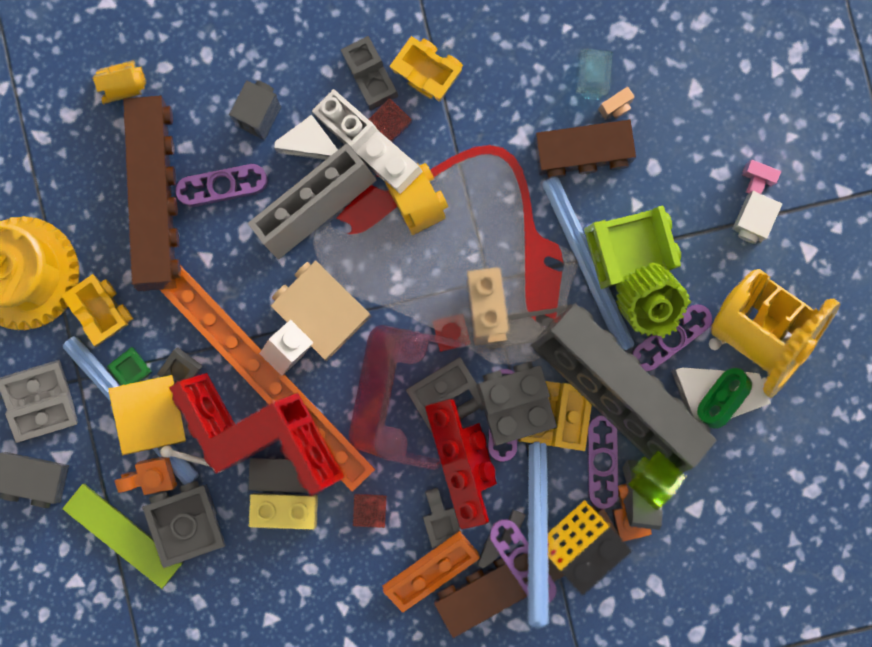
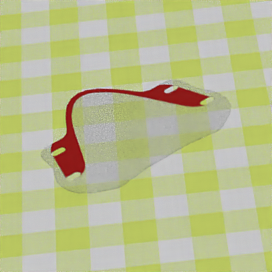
M492 145L473 147L430 169L434 180L430 181L435 193L441 191L448 204V208L443 210L446 219L413 236L389 190L384 191L373 185H370L315 230L314 250L319 264L351 296L393 309L442 332L443 327L447 323H456L461 329V335L457 341L487 361L495 364L527 363L542 359L543 357L530 345L546 329V326L536 322V316L508 320L509 331L506 333V342L475 346L467 291V271L500 268L507 315L568 306V295L577 270V260L569 249L543 238L536 231L527 182L523 169L516 158L504 148ZM368 167L374 176L379 177ZM339 219L350 224L352 227L351 232L344 233L333 228L331 225L332 220ZM552 257L564 264L563 271H556L546 266L544 259ZM564 311L544 315L552 319H555Z

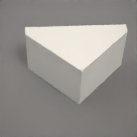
M312 115L276 140L274 147L277 153L326 160L338 150Z

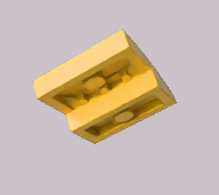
M172 375L108 388L122 456L186 442L181 413L175 406L172 399L173 395L169 389L174 384Z
M546 381L550 394L548 398L557 428L520 438L518 441L527 443L540 442V444L545 443L547 446L585 451L592 404L571 384Z

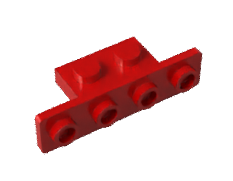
M454 399L429 404L425 409L459 527L466 529L485 525L489 522L481 491L496 485L497 481L495 478V468L490 461L486 447V437L481 430L480 423L462 428Z

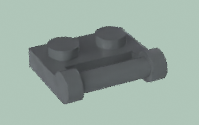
M461 357L406 389L431 433L432 430L425 409L429 404L453 399L469 390L473 398L457 407L460 420L478 409L484 410L476 382Z

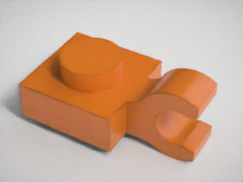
M164 457L139 461L135 465V472L121 474L120 479L114 480L118 493L141 486L143 494L148 495L173 490L177 486L170 459Z
M626 483L618 485V497L621 508L612 510L617 533L623 542L652 535L651 529L630 526L623 501L629 493Z

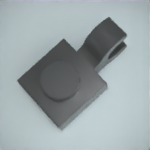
M438 488L425 491L431 514L424 515L423 520L432 548L438 547L460 531L454 508L444 509Z

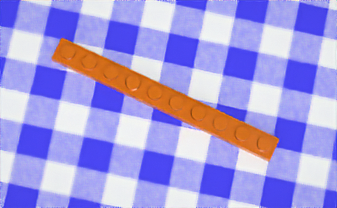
M180 265L181 278H176V288L162 289L160 291L268 404L299 393L345 477L341 481L353 492L376 469L285 374L281 376L259 354L261 349Z

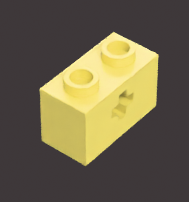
M250 494L249 527L314 530L317 528L318 495Z

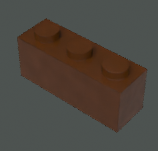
M631 119L537 132L534 137L539 175L547 174V178L565 177L566 171L578 170L579 174L595 173L598 171L597 167L609 165L610 170L628 168L629 163L633 162L636 158Z

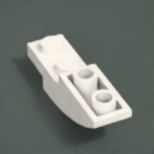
M334 89L312 110L313 114L343 144L348 143L361 160L398 193L401 194L423 172L412 159L385 137L369 119Z

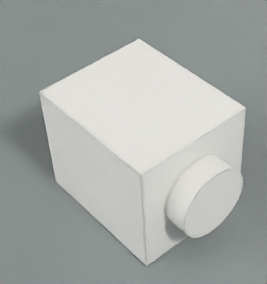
M752 191L747 195L732 230L739 232L738 237L749 243L756 244L757 241L762 242L766 240L782 203Z
M290 320L267 341L259 354L283 376L305 355L313 342Z

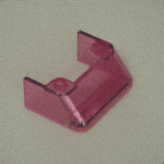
M389 325L375 327L370 332L366 345L349 430L351 444L360 451L386 460L432 470L438 469L441 466L439 459L406 453L408 440L404 432L395 427L385 426L397 362L414 364L421 361L426 355L429 341L465 348L466 341Z

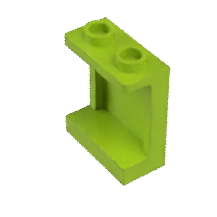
M663 205L649 211L610 221L594 222L583 228L601 289L616 286L623 282V277H629L630 272L635 273L636 268L641 270L642 266L646 267L652 262L660 264L669 271L681 267V251L678 244L674 242L671 232L672 220Z

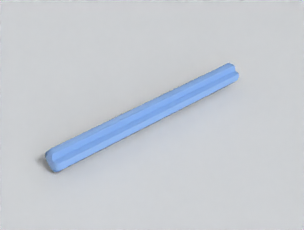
M558 177L546 179L542 186L609 332L616 338L617 344L624 351L634 346V341L609 287L605 289L600 288L587 239Z
M72 336L63 344V349L110 401L108 388L117 387L120 384L80 339ZM168 445L174 451H178L174 445ZM162 447L153 449L159 457H162L160 454ZM169 457L174 474L184 485L192 483L198 478V472L187 460Z
M534 442L529 445L528 624L530 627L536 628L548 625L547 445L545 443L540 444V442Z

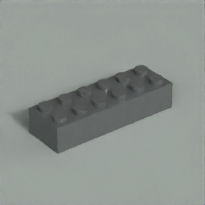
M577 304L572 305L556 317L530 345L668 478L695 468L717 441L705 423L696 420L687 411L686 405L681 400L672 397L664 389L663 383L657 377L649 375L640 366L639 360L633 354L625 352L617 344L616 338L609 331L601 329L593 321V316L590 312L579 307Z

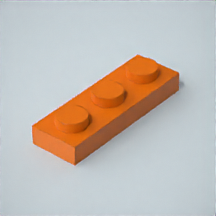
M459 531L382 586L384 594L404 613L479 560V553Z

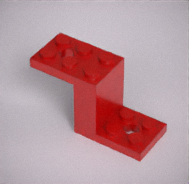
M207 373L178 381L169 387L175 406L182 411L188 422L189 432L198 440L204 451L206 463L214 469L215 473H219L247 460L280 440L285 457L292 461L298 472V480L301 486L308 490L310 496L345 478L299 393L274 401L235 424Z

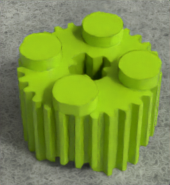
M652 262L646 267L642 266L641 270L636 268L635 273H629V277H623V282L616 285V290L619 293L616 295L618 298L616 303L621 314L634 331L640 332L641 335L645 333L647 336L652 334L665 338L666 334L670 336L672 331L676 332L680 323L679 319L684 318L682 314L686 313L688 304L691 301L688 299L687 291L672 273L660 264Z

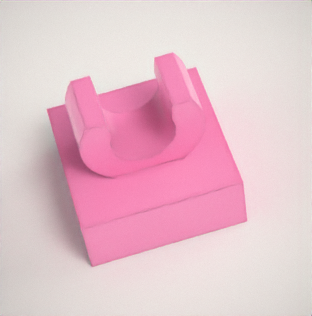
M750 160L746 163L742 173L743 176L751 179L746 193L749 194L755 191L762 194L765 185L771 187L777 183L781 171Z

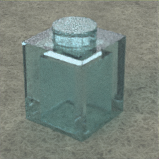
M581 49L578 56L575 93H583V97L588 99H600L602 95L608 94L611 82L613 51Z

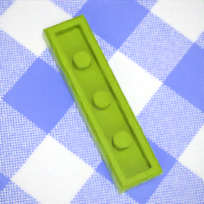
M85 483L78 488L62 508L161 589L166 586L183 564V562L163 568L153 538Z

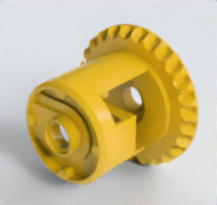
M25 216L10 217L0 221V326L13 330H30L49 324L68 308L61 295L79 283V262L76 252L69 239L58 228L46 221Z
M755 269L727 296L712 323L711 334L720 341L728 343L768 372L769 376L764 383L763 392L769 398H772L810 356L835 317L841 303L835 299H827L819 310L817 308L812 309L770 280L771 277L760 269ZM755 308L758 310V313L752 321L747 317ZM788 333H791L792 335L784 344L781 340Z

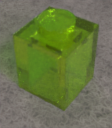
M657 451L650 459L643 456L631 470L635 475L627 485L654 509L658 510L673 497L687 476Z

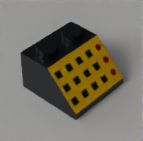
M585 500L548 532L549 559L582 596L632 552Z

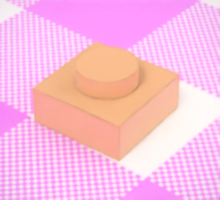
M626 87L601 103L598 110L605 120L612 115L615 119H618L631 110L629 104L632 103L635 96L629 87Z

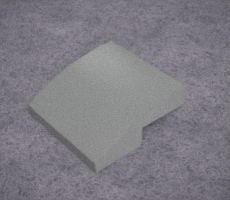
M60 359L0 377V392L7 408L5 415L16 443L78 424L73 400Z

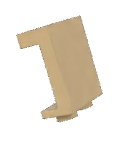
M315 260L311 265L306 262L299 268L294 275L297 279L289 287L283 285L272 296L274 302L270 306L286 322L291 320L313 342L311 347L328 361L371 317V314Z
M496 267L467 271V291L475 346L506 342V333H508L509 327L501 269Z

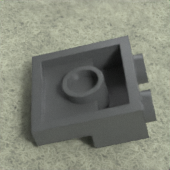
M532 361L513 366L515 373L502 376L501 370L483 375L484 382L476 384L494 446L557 428L548 398L550 394L541 365L533 367Z
M198 481L179 487L180 494L169 497L168 492L149 497L151 504L142 507L163 568L226 546L207 484L199 486Z

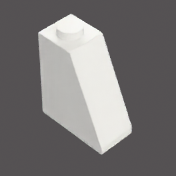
M695 368L672 370L673 378L681 399L687 407V411L696 420L701 421L697 414L698 405L725 371ZM745 372L752 381V390L732 418L771 404L769 397L763 392L766 378L761 379L760 373Z

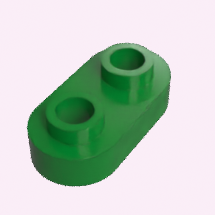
M731 368L723 372L699 403L697 408L699 419L709 428L713 429L727 424L752 390L750 377L739 368Z

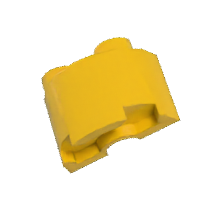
M411 36L389 67L395 74H400L409 81L407 84L429 99L435 97L440 102L462 72L463 65L451 55H447L446 58L438 56L436 54L437 47L423 38L419 41Z
M134 60L97 69L96 75L93 76L97 92H105L101 98L103 104L141 95V90H144V85H146L142 67L136 68Z
M417 163L423 172L401 194L384 180L412 236L446 219L443 210L448 208V204L441 191L435 193L430 181L434 180V177L426 163L422 165Z
M92 274L61 296L71 312L83 326L82 329L93 346L97 347L125 328L128 322L133 320V317L123 304L118 306L113 298L117 293L109 281L104 279L100 282Z

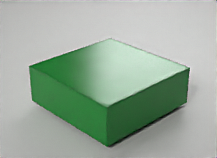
M134 347L129 348L107 365V368L121 386L141 382L152 373V370Z

